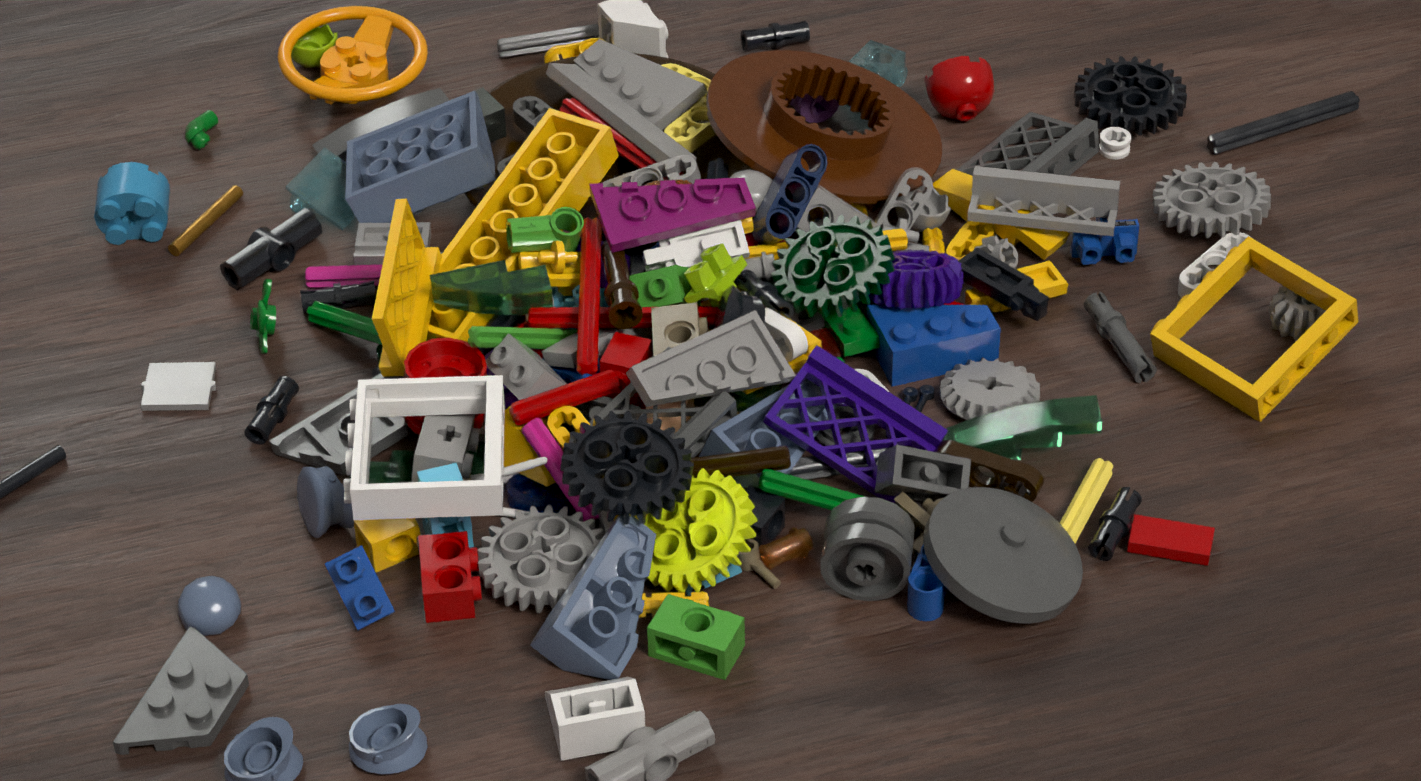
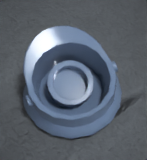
M328 466L319 468L303 467L297 481V500L300 513L309 533L314 538H320L332 525L337 524L344 528H353L352 503H344V486L333 470Z
M395 704L371 709L360 715L353 722L349 731L350 759L357 767L377 774L399 773L417 765L424 758L428 748L427 737L418 727L420 723L419 711L412 705Z
M267 717L252 723L240 734H237L224 752L226 781H293L302 769L303 756L292 743L293 730L290 724L280 717Z

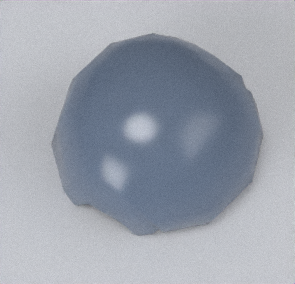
M216 576L196 578L184 587L178 600V615L185 629L188 630L189 627L196 628L204 636L221 634L233 626L238 615L241 613V601L236 589L225 579Z

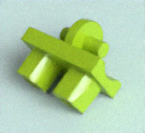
M723 243L706 248L700 255L703 262L694 264L684 273L692 288L684 297L687 303H695L701 298H708L712 307H718L724 291L731 285L737 288L733 281L747 266L743 255L731 258Z

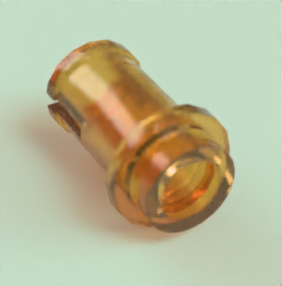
M793 527L789 530L788 535L766 545H761L759 553L765 552L766 554L760 557L765 566L772 570L776 566L798 556L800 558L807 557L809 551L813 550V541L805 528L798 530Z

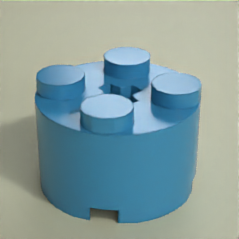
M125 162L108 168V173L99 178L94 218L96 225L105 234L108 242L115 245L123 244L126 240L135 239L156 242L163 237V232L168 223L170 184L161 172H158L157 175L148 171V165L137 162Z

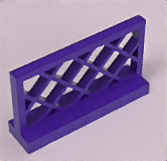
M818 345L810 353L804 366L767 413L763 423L876 497L895 503V496L875 493L878 465L876 466L872 450L902 445L934 452L948 432L947 429ZM805 378L820 387L822 396L803 397L800 385ZM793 394H795V398H796V399H790V398L793 396ZM845 403L853 409L855 417L836 419L833 404ZM825 405L828 420L810 422L806 407ZM798 408L802 423L788 424L779 418L778 414L782 409ZM877 424L886 430L888 439L869 441L865 425ZM857 426L861 442L843 444L839 428ZM831 429L835 445L822 446L814 440L812 431ZM864 451L868 467H854L848 463L846 453Z

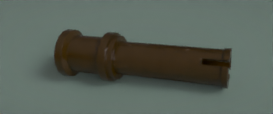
M605 241L601 246V255L608 283L604 291L605 301L610 306L608 318L610 323L616 328L630 329L640 323L643 317L642 307L637 302L639 291L636 284L630 280L625 250L611 253L608 242Z

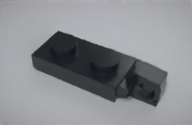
M979 248L974 249L958 261L961 263L964 283L1014 311L1021 310L1024 316L1039 321L1047 315L1049 297L1039 292V289L1034 286V279Z

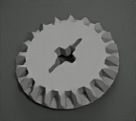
M982 357L980 362L968 360L966 365L956 364L953 370L946 371L945 378L941 380L940 397L943 404L952 413L961 418L978 423L1001 424L1019 420L1034 411L1040 401V383L1036 382L1035 374L1027 373L1024 366L1015 367L1013 361L1003 363L998 358L994 361H987Z

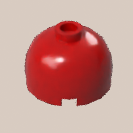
M969 56L950 58L936 64L932 68L933 75L929 78L927 75L925 76L924 81L931 106L939 114L954 120L969 121L989 106L995 90L991 65L985 59L979 57V63L970 62Z

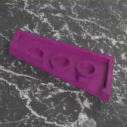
M745 178L696 179L694 184H676L675 180L660 181V185L638 186L637 182H622V187H603V183L589 184L590 194L611 253L753 217L756 213V207Z

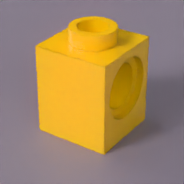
M415 518L353 520L357 547L363 546L376 573L419 555L417 537L421 533Z

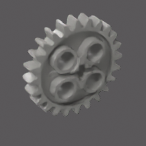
M1201 162L1198 164V168L1195 169L1185 165L1184 172L1173 169L1172 176L1163 175L1162 181L1156 182V189H1153L1154 213L1158 214L1159 221L1166 220V227L1177 225V232L1179 233L1188 229L1191 230V236L1204 232L1206 238H1210L1212 233H1218L1223 238L1227 231L1239 235L1240 228L1251 231L1252 224L1261 225L1262 218L1268 217V210L1271 209L1270 186L1265 185L1264 178L1257 179L1256 172L1245 174V167L1233 170L1230 163L1224 168L1219 167L1217 162H1214L1211 167H1206Z
M547 505L544 513H539L535 506L530 507L529 515H524L519 510H515V520L512 521L506 517H501V528L490 526V537L485 536L481 538L482 548L478 549L479 576L483 577L484 588H492L493 598L504 595L506 606L519 601L520 611H524L530 604L535 605L537 613H541L544 605L550 604L553 609L603 538L604 530L603 528L595 529L594 519L583 522V513L581 511L573 516H568V507L565 506L559 513H553L551 505Z

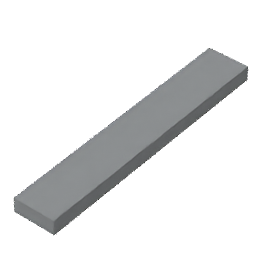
M549 63L546 75L657 163L679 155H689L696 161V156L578 65Z

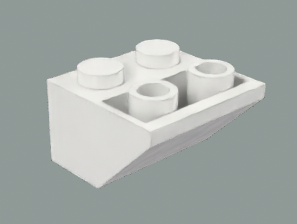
M607 0L597 4L599 39H603L631 53L668 58L666 52L667 26L663 20H659L653 14L647 3H643L641 0Z
M623 677L545 691V699L561 761L620 750L631 733L645 727V711L637 682L634 678Z

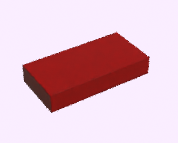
M1134 514L1127 552L1208 566L1215 528Z

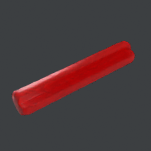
M606 370L513 402L510 405L509 414L515 425H522L535 418L548 416L557 408L563 406L574 407L614 393L620 386L619 379L613 370Z

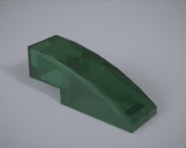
M505 260L429 275L433 302L450 308L481 314L520 315L528 314L529 309L532 307H553L552 288L546 265L508 272Z

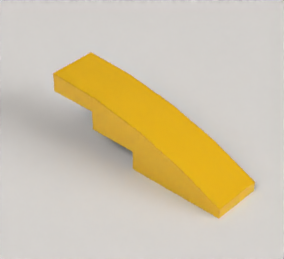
M951 169L933 183V188L940 195H947L948 207L967 221L972 197L973 176ZM988 205L978 206V209L993 210L996 208L994 206ZM1020 209L1017 212L1022 214H1029L1032 211ZM990 223L994 228V232L1002 239L1007 238L1008 242L1013 245L1021 241L1043 260L1064 245L1070 235L1066 231Z

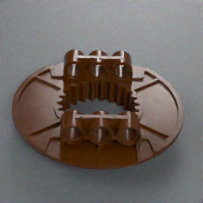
M793 50L751 53L736 58L724 65L714 75L707 92V116L714 132L722 143L746 165L774 180L787 155L805 145L814 144L819 146L827 156V167L819 185L847 203L864 204L872 212L879 207L882 200H886L905 170L918 167L925 170L932 178L941 163L942 142L940 134L926 111L911 96L892 82L863 67L841 59ZM805 94H809L812 98L816 99L821 95L826 101L835 99L840 106L849 105L851 112H860V118L862 120H869L867 126L873 129L872 131L865 129L863 135L857 131H853L852 135H848L844 130H840L836 134L828 127L824 130L819 129L818 124L815 122L806 123L804 116H795L796 110L788 107L792 99H796L797 96L804 98ZM801 158L802 167L809 171L807 162ZM919 175L916 179L909 178L907 180V184L911 187L909 192L924 185L921 182L923 176Z

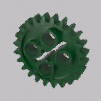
M840 215L835 223H831L827 216L824 218L823 225L817 226L812 221L810 222L809 231L805 232L804 230L797 229L799 238L796 240L786 238L785 242L788 249H778L779 259L772 262L776 271L771 274L775 288L778 290V295L793 305L795 313L798 314L805 309L808 317L811 318L817 311H820L823 319H826L830 311L833 310L836 311L838 317H842L843 309L846 307L856 312V303L859 301L869 305L871 303L868 296L870 293L881 295L882 291L879 284L890 283L888 273L894 272L892 261L895 260L888 236L883 235L880 226L873 228L869 219L860 224L858 216H854L849 222H845L844 216Z

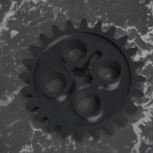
M1119 56L1118 62H1113L1111 59L1106 58L1105 65L1094 62L1093 69L1085 68L1084 75H1078V81L1075 83L1074 105L1079 107V115H1086L1088 119L1097 120L1098 129L1107 125L1124 128L1127 131L1135 130L1138 136H1142V131L1145 129L1155 134L1157 126L1167 130L1168 122L1176 124L1177 118L1183 116L1187 100L1186 85L1181 84V76L1174 77L1173 69L1163 71V63L1152 66L1151 59L1140 63L1136 56L1132 58L1131 62L1126 61L1123 56Z
M610 411L608 421H604L601 417L595 415L593 427L585 422L580 423V432L572 431L569 443H564L560 471H563L562 483L569 485L568 495L570 497L579 495L578 506L580 508L589 504L593 505L592 516L605 511L607 512V521L611 522L616 515H622L623 522L628 525L631 516H637L638 520L644 524L646 514L648 513L659 520L661 519L662 508L669 512H674L676 501L683 503L686 491H690L694 463L690 462L692 451L684 449L685 438L674 439V427L662 430L661 419L655 420L652 424L647 423L646 413H643L638 420L632 419L630 411L625 412L623 419H618L616 414Z

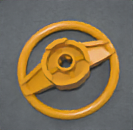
M346 6L315 13L294 25L280 43L278 64L284 77L297 89L308 94L310 99H324L325 103L331 105L335 101L356 104L357 102L391 95L409 85L423 70L427 60L428 48L421 31L405 17L376 7ZM350 19L364 20L354 38L348 36L340 37L336 40V45L323 53L320 59V78L313 82L296 70L292 63V50L297 41L306 33L331 22ZM395 27L406 34L411 40L414 47V57L410 65L402 73L389 80L386 53Z

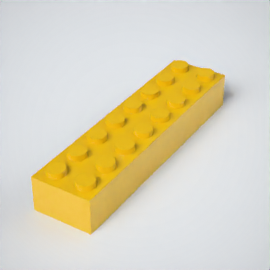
M551 108L547 110L441 254L442 259L427 341L436 338H453L468 342V330L472 326L485 327L522 283L518 263L519 252L511 253L508 249L506 239L507 219L552 215L556 209L561 207H571L579 212L591 196L589 184L600 183L619 156L610 126Z

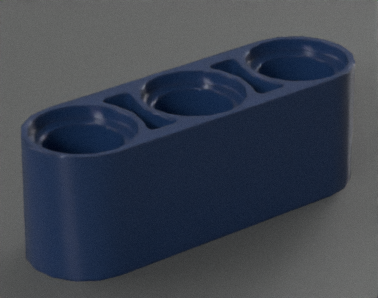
M814 144L805 145L787 155L783 160L753 219L754 228L751 233L759 244L778 243L790 237L796 230L827 167V156L819 146ZM801 158L807 162L809 171L802 167ZM785 188L791 191L793 202L787 199ZM770 219L776 223L778 227L777 233L771 229Z

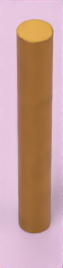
M233 185L168 245L169 252L174 256H179L243 196L242 189L237 185Z

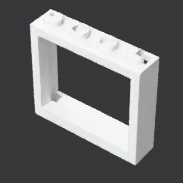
M503 375L358 380L357 399H350V418L355 420V423H348L349 448L353 447V450L346 451L345 455L346 474L351 475V479H344L343 481L344 503H352L353 520L503 515L505 423ZM486 414L484 480L368 484L373 417Z

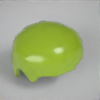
M327 24L321 28L317 27L309 31L297 41L292 50L291 58L306 68H319L323 53L336 45L337 33L333 34L330 26Z

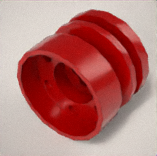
M436 338L419 343L408 352L404 361V378L487 376L485 356L477 347H471L466 341L453 338ZM475 414L474 428H481L485 414ZM405 416V422L413 432L420 435L425 416Z

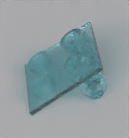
M324 147L285 189L292 193L290 198V208L292 211L298 213L304 208L309 209L311 207L343 231L356 217L345 199L346 162Z

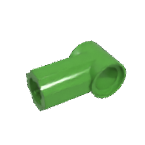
M561 207L556 209L552 215L507 219L506 239L508 249L511 253L551 250L553 241H563L565 252H574L579 245L584 225L583 217L577 210L571 207ZM560 229H562V230H567V231H569L570 233L562 232V231H560Z

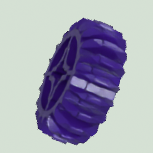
M923 249L896 250L893 252L895 260L892 261L894 272L888 273L890 283L879 284L882 291L881 295L872 293L868 295L870 301L878 305L885 304L889 308L916 309L924 307L929 309L931 306L940 307L944 303L949 304L960 297L963 284L961 263L958 262L957 258L946 253L939 254L937 251L930 252Z

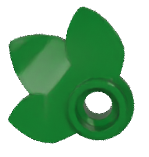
M271 279L264 280L261 300H259L257 308L252 307L250 315V329L257 330L261 354H267V335H274L276 325V306L268 305L272 286Z

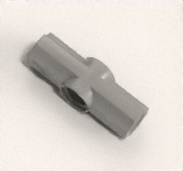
M693 711L656 731L651 727L639 728L629 735L622 749L585 767V777L587 781H665L675 772L679 762L715 744V733L710 726L708 718L701 711Z

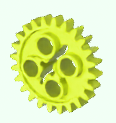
M701 468L697 478L692 475L690 491H686L684 502L676 501L674 512H669L662 508V515L659 520L648 513L644 525L656 533L650 573L647 578L655 587L660 584L666 592H669L673 587L678 592H685L690 584L696 592H700L702 581L706 580L714 587L716 585L715 575L718 573L728 578L730 574L727 566L730 563L741 566L742 562L737 555L739 552L751 551L745 539L756 537V533L750 525L758 522V519L752 512L755 505L749 499L748 493L741 484L736 483L732 476L729 475L724 478L719 470H716L710 476L704 468Z

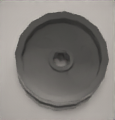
M874 497L853 498L845 500L834 507L826 519L824 544L821 554V574L827 585L841 595L863 601L887 599L902 591L908 583L914 543L915 526L909 514L895 503Z

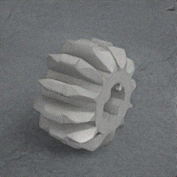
M1284 286L1279 287L1276 295H1273V300L1270 301L1269 307L1272 329L1280 330L1281 337H1294L1295 342L1325 312L1322 308Z

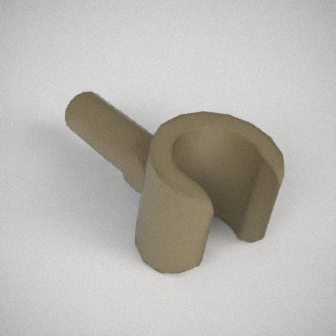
M747 539L746 542L751 551L739 552L737 555L742 562L740 566L742 571L754 570L772 588H778L781 581L760 560L758 542L753 539Z

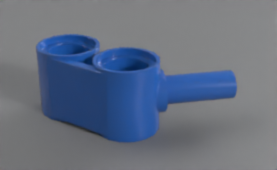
M923 544L908 578L907 610L914 619L927 622L933 621L942 615L944 598L949 590L932 570Z

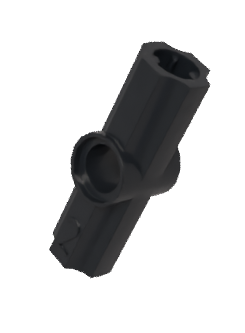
M304 208L273 230L268 227L258 228L250 236L246 248L220 264L221 274L225 277L229 286L239 290L270 268L276 271L286 269L291 265L298 249L322 234L321 223L315 217L314 212Z

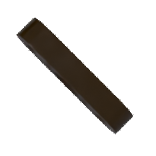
M944 440L934 451L971 459L969 487L972 488L986 487L999 489L1033 502L1044 485V478L1035 467L953 440ZM978 466L990 469L995 477L986 476L979 470Z

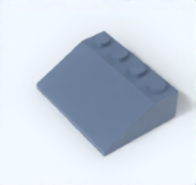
M476 91L347 141L345 199L359 223H391L396 199L407 198L411 211L415 215L426 207L439 202L451 201L459 194L472 189H482L490 182L496 180L495 160Z

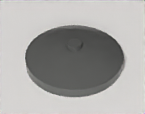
M986 487L961 489L944 497L936 505L926 523L923 535L925 554L938 579L962 602L990 617L1007 622L1027 624L1050 620L1067 609L1081 586L1083 576L1082 561L1074 541L1053 516L1021 496Z

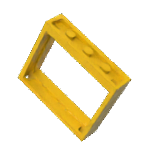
M1248 236L1238 247L1235 246L1228 252L1225 260L1215 270L1207 272L1201 283L1190 294L1183 296L1176 308L1165 319H1160L1154 325L1150 333L1153 355L1258 422H1261L1358 323L1357 299ZM1251 268L1256 269L1325 310L1310 328L1253 385L1180 340Z

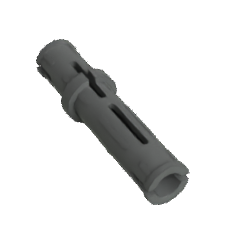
M1096 292L1089 295L1084 301V308L1096 322V329L1099 335L1110 342L1136 382L1141 383V381L1147 382L1155 376L1157 368L1128 330L1122 313L1113 309L1104 293L1099 292L1098 296Z

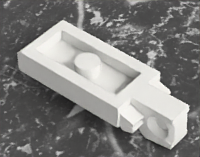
M741 220L660 240V247L643 251L642 259L646 272L673 265L689 268L696 263L703 262L700 255L706 248L721 243L724 244L731 258L741 255L744 258L749 257L750 252Z

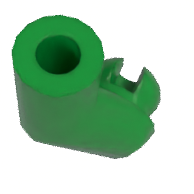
M207 110L189 122L185 129V140L188 144L192 143L193 147L197 150H201L208 144L210 136L206 132L218 124L216 114L211 110Z

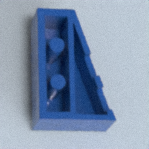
M867 305V320L879 334L880 348L873 349L872 351L892 387L945 375L946 371L953 370L956 364L966 365L968 360L980 362L982 357L987 361L999 359L1001 328L987 305H942L940 307L931 306L929 309L924 307L901 309L900 307L889 308L886 305Z

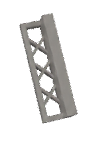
M975 166L967 221L1113 236L1118 213L1120 181ZM988 205L994 206L996 208L993 210L978 209V206ZM1020 209L1031 210L1032 212L1029 214L1018 213L1017 211ZM1056 213L1067 214L1068 217L1060 218L1055 217L1053 215ZM1090 218H1108V222L1091 221Z

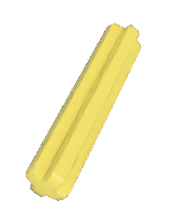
M1097 458L1092 462L1060 521V524L1068 532L1075 544L1112 476L1113 464L1109 460L1104 461L1101 458Z

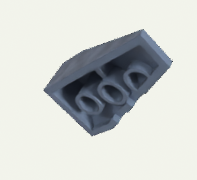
M805 378L800 385L803 397L822 396L820 387ZM789 385L712 429L699 457L787 446L790 452L791 466L789 469L777 471L789 474L806 450L763 423L767 413ZM795 394L790 399H796ZM837 403V404H833V408H834V409L836 408V406L838 405V403ZM825 405L806 407L810 422L827 421L828 416ZM798 408L782 409L778 414V417L788 424L802 423ZM812 431L814 438L819 431ZM761 473L733 476V479L744 488H748L749 485L759 488L758 482Z
M618 515L554 606L530 646L563 671L609 680L619 678L637 648L639 634H636L639 615L643 613L645 600H642L645 579L650 573L656 533L634 516H631L628 525L623 522L622 515Z

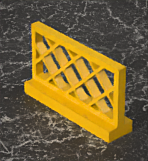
M407 198L395 200L372 315V321L383 345L379 369L383 377L404 376V361L408 352L419 343L426 341L442 259L438 247H425Z

